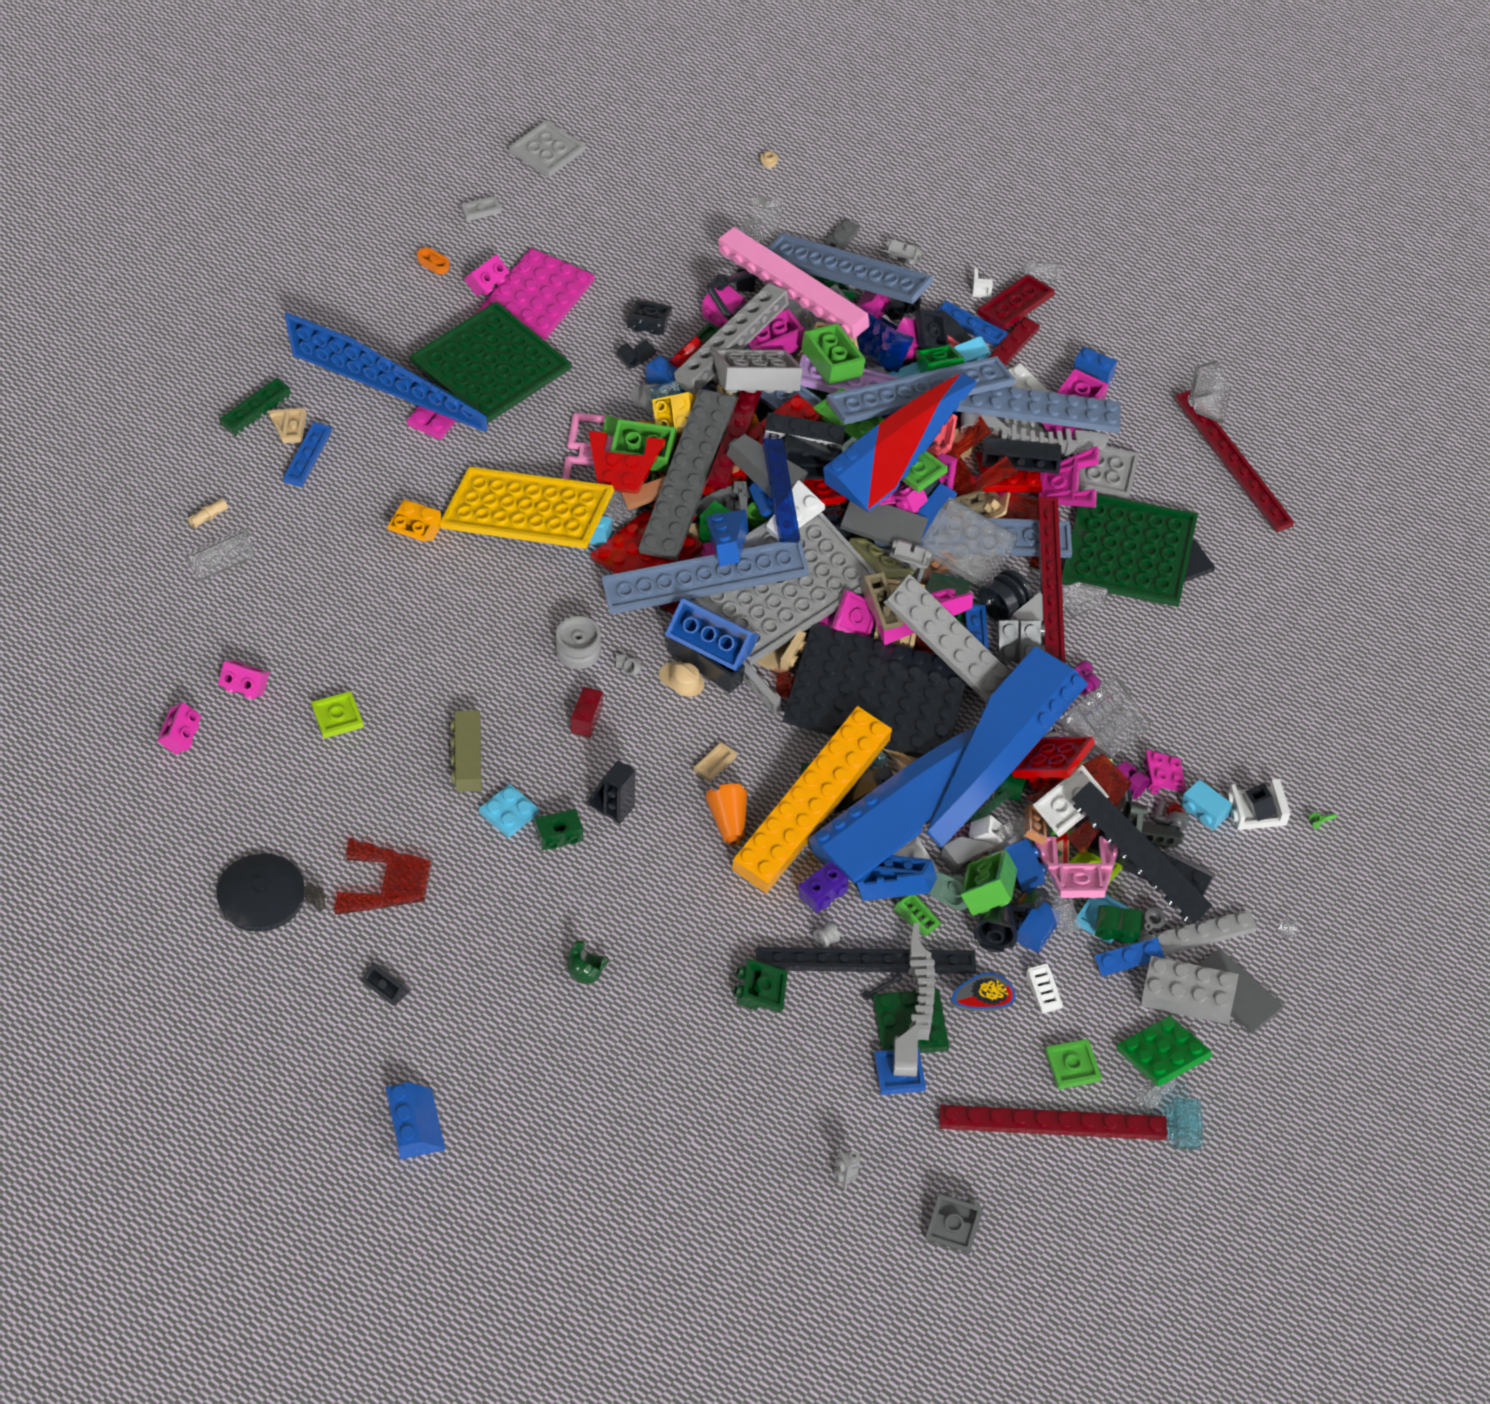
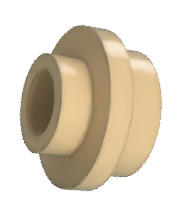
M764 152L760 156V161L764 167L772 168L777 164L778 156L774 152Z

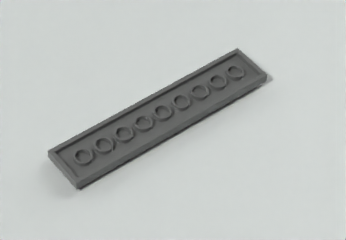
M699 389L638 548L639 553L678 561L736 406V396Z

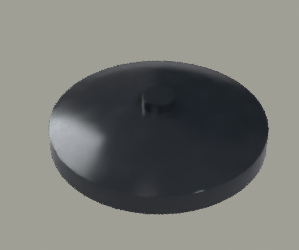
M254 854L243 857L231 864L220 877L216 891L218 906L222 915L231 924L243 930L263 932L279 928L291 921L298 914L304 903L305 885L302 874L292 862L278 855Z

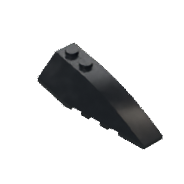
M1091 832L1083 847L1087 849V852L1100 858L1099 837H1102L1103 834ZM1159 850L1204 896L1216 873L1179 855ZM1119 853L1117 854L1115 862L1122 865L1123 870L1148 882L1151 881L1146 874L1141 876L1133 868L1136 864L1130 858L1126 861Z

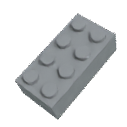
M1151 956L1141 1006L1229 1025L1239 974Z

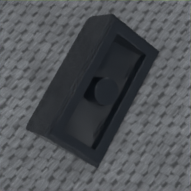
M372 963L361 979V982L392 1006L401 1001L411 990L401 980L376 963Z

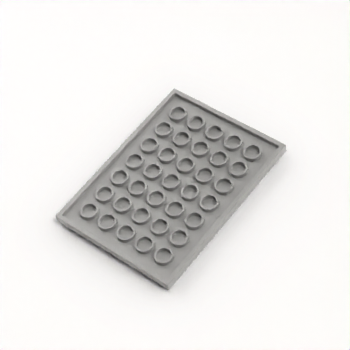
M822 512L782 540L800 538L809 576L693 598L694 602L760 634L751 654L745 660L750 666L793 639L798 632H804L813 624L818 623L838 609L844 590L861 595L863 593L861 588L864 576L877 574ZM769 521L745 536L746 541L743 543V549L778 542L766 530V525Z

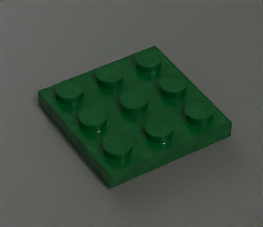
M935 989L929 1040H918L920 1053L949 1051L939 989ZM906 991L873 994L881 1051L894 1050V1037L902 1036L910 1029V1024L912 1023L911 1014H916V1005L919 1004L917 997L920 993Z

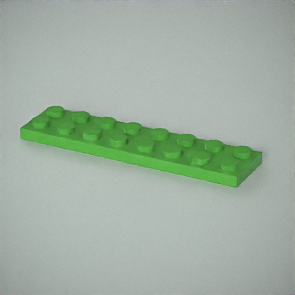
M840 388L839 390H837V391L834 392V393L842 392V391H846V390L843 389V388ZM826 399L813 407L826 423L846 426L844 437L848 440L854 437L858 441L885 420L879 416L844 425ZM925 451V453L919 456V461L916 465H912L909 469V474L902 481L919 493L946 474L948 469L945 464Z

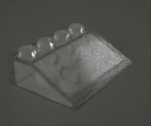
M950 497L937 513L921 539L919 546L928 548L933 552L932 560L982 588L991 581L1014 551L1018 535Z
M1116 675L1098 686L1059 717L1064 727L1072 736H1093L1095 745L1092 748L1109 759L1113 758L1152 725Z

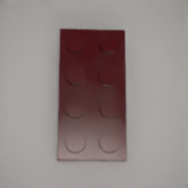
M1026 274L979 307L977 315L1005 331L1053 297L1055 289Z

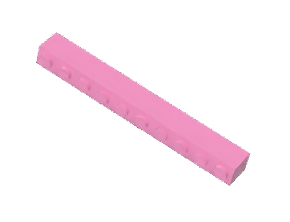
M733 227L718 239L719 251L724 257L733 260L736 265L742 266L750 274L759 277L761 281L787 290L790 300H794L802 308L808 309L816 317H820L829 325L838 323L847 336L855 339L869 327L867 312L737 228Z

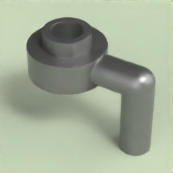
M1163 800L1158 801L1153 816L1154 823L1177 827L1180 832L1186 830L1189 822L1188 817L1181 812H1171L1168 816H1163L1166 802Z
M1152 907L1144 912L1139 937H1143L1149 931L1158 930L1164 925L1165 915L1159 908ZM1149 918H1153L1154 923H1152Z

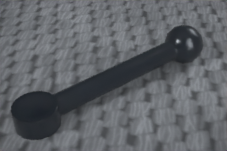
M897 973L891 980L870 992L864 991L862 998L866 1001L870 1000L873 994L894 982H900L902 976Z

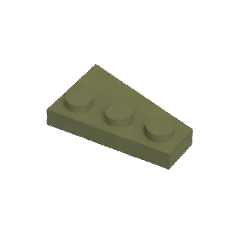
M850 538L849 543L877 573L884 572L887 579L905 578L909 574L913 576V569L910 567L905 569L899 565V560L883 555L884 550L867 539Z

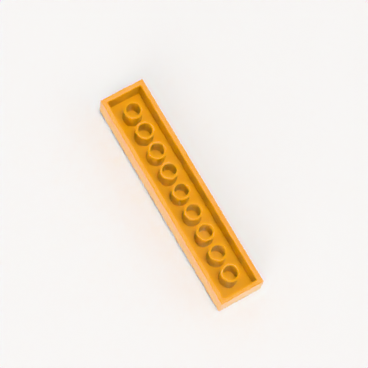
M857 706L735 856L732 870L767 894L809 842L808 838L818 831L890 741L892 729Z

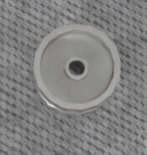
M574 616L565 619L559 624L556 630V653L562 664L573 669H585L598 661L601 654V631L596 622L587 617Z

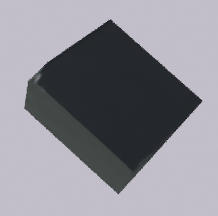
M737 268V273L746 271V269ZM749 277L737 281L736 290L754 292L755 280Z

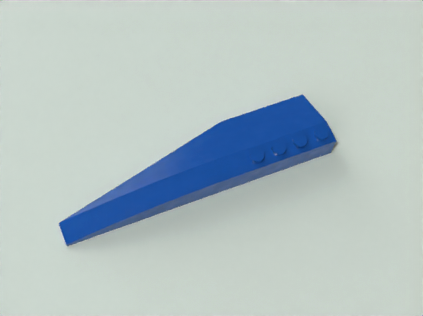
M288 312L284 314L294 357L483 432L488 431L485 415L445 389L394 363L349 336Z
M1035 646L990 695L987 700L988 704L980 715L981 719L973 730V736L966 745L955 769L956 772L948 784L949 787L941 799V804L926 831L940 848L947 843L1002 784L1088 685L1074 668Z
M976 726L921 756L809 837L814 857L824 864L831 861L850 881L856 883L917 837L923 831L922 826L926 822H931L933 814L939 808L941 799L949 787L948 784L956 772L955 769L967 743L970 742Z

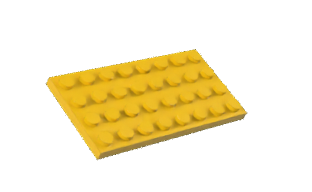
M469 467L439 524L441 529L586 549L614 493L613 485Z

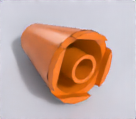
M723 784L719 786V790L714 792L713 788L705 793V799L723 841L731 846L740 844L745 838L747 788L743 789L741 784Z

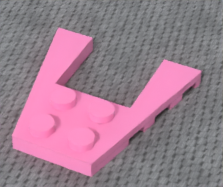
M1047 837L1044 846L1034 841V845L1060 898L1105 897L1119 850L1115 843L1111 846L1103 837H1099L1101 863L1058 864L1056 837Z

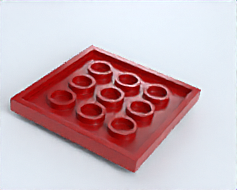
M645 510L608 539L606 543H603L591 553V559L617 574L693 559L703 550V543L687 535L678 561L639 553L638 548L652 514Z

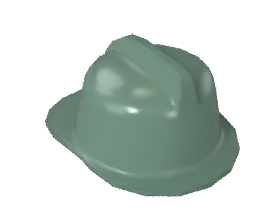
M936 872L937 880L929 894L956 910L966 909L967 905L960 895L964 877L957 874L948 876L944 873Z

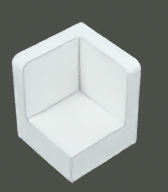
M974 268L972 297L991 298L993 280L979 279L978 269Z

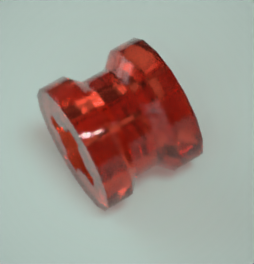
M785 671L777 676L776 692L780 696H790L796 675Z

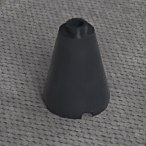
M1012 900L1005 906H996L981 915L974 929V939L980 943L981 948L990 952L1001 953L1004 952V949L1009 947L1011 949L1015 946L1018 934Z

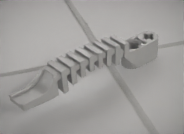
M962 412L960 415V430L963 435L1062 445L1061 454H1065V456H1070V454L1076 455L1082 450L1091 449L1095 446H1098L1099 450H1106V444L1109 440L1106 434L1075 430L1076 440H1072L1070 429H1065L1064 438L1062 431H1057L1056 439H1054L1053 432H1048L1047 438H1044V432H1039V436L1035 437V431L1030 430L1028 436L1026 435V428H1021L1020 434H1017V425L1012 424L1011 428L1007 427L995 416Z
M914 923L909 951V964L911 968L908 970L909 975H916L913 979V984H919L916 988V993H920L917 997L919 1004L916 1005V1014H911L912 1023L910 1024V1029L902 1036L894 1037L893 1076H917L918 1040H929L932 1024L935 963L934 959L931 958V953L920 942L919 923Z

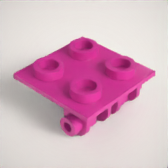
M1146 749V756L1143 762L1146 768L1145 773L1150 778L1149 791L1152 794H1157L1161 788L1185 793L1187 790L1181 759Z

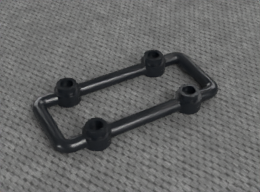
M747 270L730 276L718 274L707 284L706 288L723 316L730 320L745 305H738L733 312H730L715 289L723 291L730 283L749 277L757 280L759 277L750 274Z

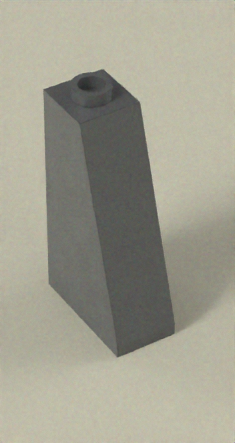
M745 434L740 438H734L728 445L730 448L726 455L776 503L790 493L798 480L803 483L808 474L804 469Z

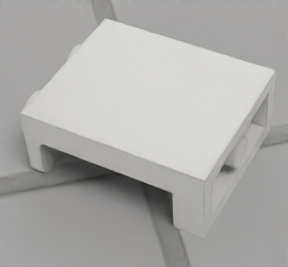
M1280 779L1272 780L1270 787H1267L1273 796L1277 814L1260 821L1256 820L1250 810L1245 793L1249 789L1237 790L1236 784H1231L1229 792L1226 793V799L1233 804L1231 819L1236 823L1237 830L1287 825L1291 813Z

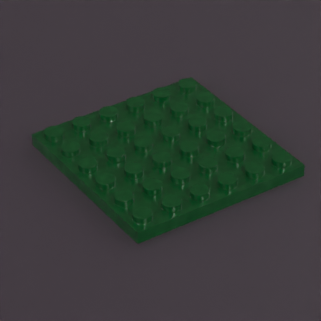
M497 301L409 356L410 362L439 387L460 398L485 415L487 424L572 369L571 362Z
M1097 494L1096 507H1078L1071 536L1072 556L1071 558H1066L1062 574V584L1179 607L1198 513Z

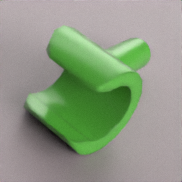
M1315 812L1310 815L1309 821L1317 820L1313 823V828L1318 829L1321 827V823L1337 818V814L1321 816V814Z

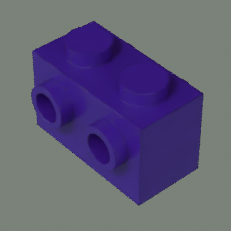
M830 861L798 886L799 898L817 914L820 910L828 908L837 897H842L849 889L848 877Z

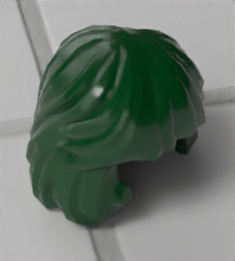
M576 940L570 949L567 963L568 972L574 981L581 984H591L599 979L602 970L609 962V958L606 955L603 957L585 952L583 950L585 946L584 941Z

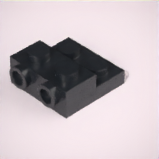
M636 300L628 314L627 328L636 332L645 331L650 332L652 335H664L673 307Z
M923 309L914 311L920 348L927 349L949 345L945 314Z

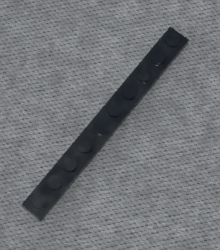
M756 947V961L785 971L908 973V970L911 968L909 964L910 949ZM927 950L931 953V958L934 959L935 973H976L975 950Z

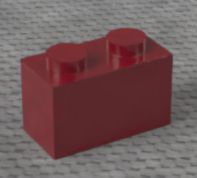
M583 686L571 716V733L591 738L603 708V691Z

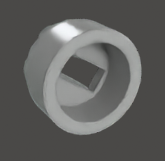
M631 658L627 659L623 666L624 672L631 676L639 674L642 668L639 661Z

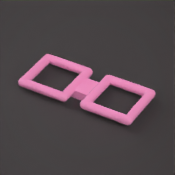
M574 413L572 415L567 446L569 449L579 450V457L567 456L565 458L562 479H570L572 464L594 466L591 443L576 442L579 421L604 423L605 415ZM608 435L605 452H610L613 436Z

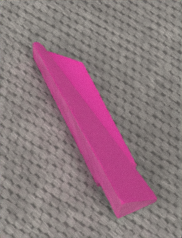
M944 589L930 593L953 616L972 608L973 594L970 592L958 595L954 589ZM875 618L885 645L914 633L904 622L902 627L883 631Z

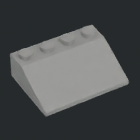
M712 349L720 384L727 392L736 393L738 390H745L749 393H755L756 390H763L767 393H774L775 391L793 393V391H800L802 367L787 350Z

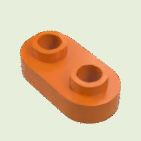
M422 248L417 252L418 263L432 272L445 274L450 270L449 259L431 248Z

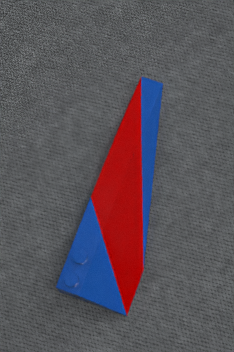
M961 372L893 413L823 467L825 484L866 512H870L900 486V481L906 478L909 474V469L912 465H916L919 461V456L925 453L940 433L941 427L947 424L950 415L956 412L959 408V403L966 399L977 384V381Z

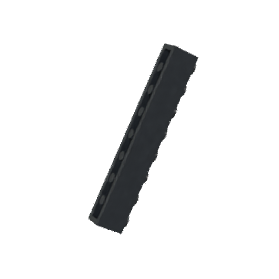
M1091 781L1072 798L1075 802L1072 806L1081 815L1085 813L1090 818L1087 822L1095 830L1100 828L1105 833L1102 837L1111 846L1115 843L1120 848L1118 853L1126 861L1130 858L1136 864L1133 868L1141 876L1147 875L1151 880L1148 884L1156 892L1161 890L1166 895L1163 899L1172 908L1176 905L1182 911L1179 915L1187 923L1192 921L1195 924L1213 907Z

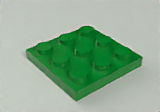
M1172 1016L1160 1020L1117 1044V1051L1157 1087L1212 1058V1051Z

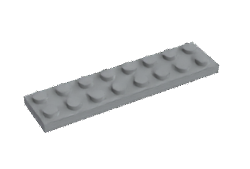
M910 574L903 579L884 601L914 633L986 702L990 695L1011 673Z

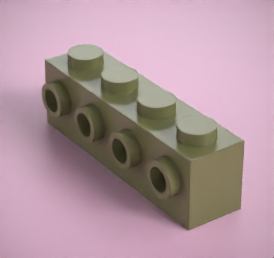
M480 710L455 711V719H451V732H455V736H451V749H455V753L451 754V766H455V771H451L452 784L456 783V792L482 791Z

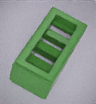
M917 895L904 897L894 907L896 912L912 926L914 923H919V932L925 937L941 925V922ZM915 910L918 911L916 915L912 913ZM923 915L925 918L920 922L918 918ZM930 921L932 924L925 928L924 924Z

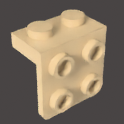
M798 632L793 640L788 641L755 664L787 677L791 669L796 666L801 653L803 654L806 633Z

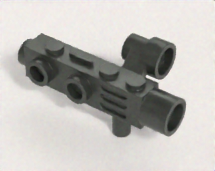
M1126 801L1123 810L1124 816L1152 844L1166 849L1169 847L1177 848L1179 844H1182L1184 834L1178 831L1177 827L1143 823V818L1146 817L1148 811L1147 806L1138 804L1135 801Z

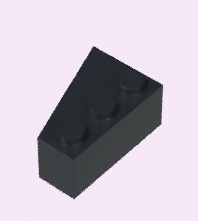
M785 434V459L808 473L804 480H825L823 467L839 456L842 450Z
M617 761L602 778L596 790L586 802V805L621 824L635 807L636 770L629 764Z

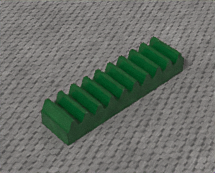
M278 378L274 379L219 419L220 425L234 436H237L238 431L243 432L244 427L248 428L250 422L254 424L256 418L259 420L261 414L265 416L267 410H272L273 406L278 407V403H283L284 398L289 399L291 394L290 387Z

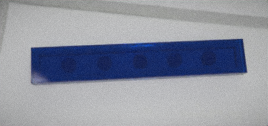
M764 438L762 443L779 542L799 543L801 538L784 440Z

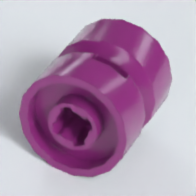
M1129 761L1122 762L1113 772L1114 775L1120 777L1128 785L1132 794V800L1141 796L1150 783V778L1141 771L1137 772V768Z

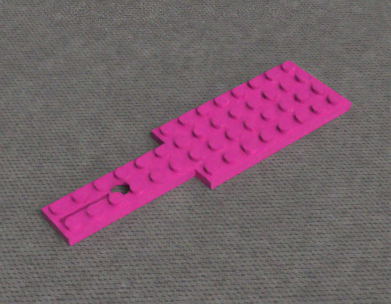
M530 248L507 275V280L496 288L475 314L497 301L545 341L594 282L595 275ZM420 406L407 420L408 426L439 440L444 437L456 422L453 419L438 413L436 414Z

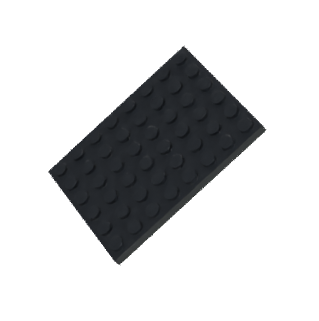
M815 623L811 626L782 723L834 736L858 706L892 729L890 741L883 749L920 758L951 739L966 682L936 654L893 643L885 645L882 640L851 632L837 631L831 627Z

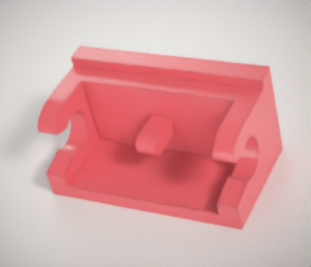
M950 415L949 421L941 427L940 433L926 451L939 456L941 453L945 454L951 450L957 421L956 415Z

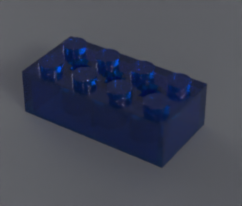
M861 308L868 313L869 327L856 337L859 351L881 367L898 373L913 343L914 337L879 314Z

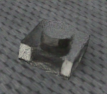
M311 882L304 886L305 899L318 912L325 909L326 895L320 887L316 888Z

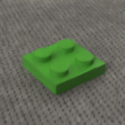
M1089 1039L1045 1048V1054L1058 1090L1101 1082L1102 1076Z

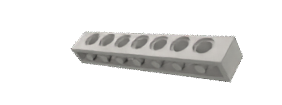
M770 283L761 289L757 295L674 372L677 387L694 395L699 389H702L717 374L712 349L742 350L789 305L787 290Z

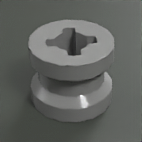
M830 922L826 923L822 929L818 928L813 931L815 941L821 948H828L831 943L840 941L838 930Z

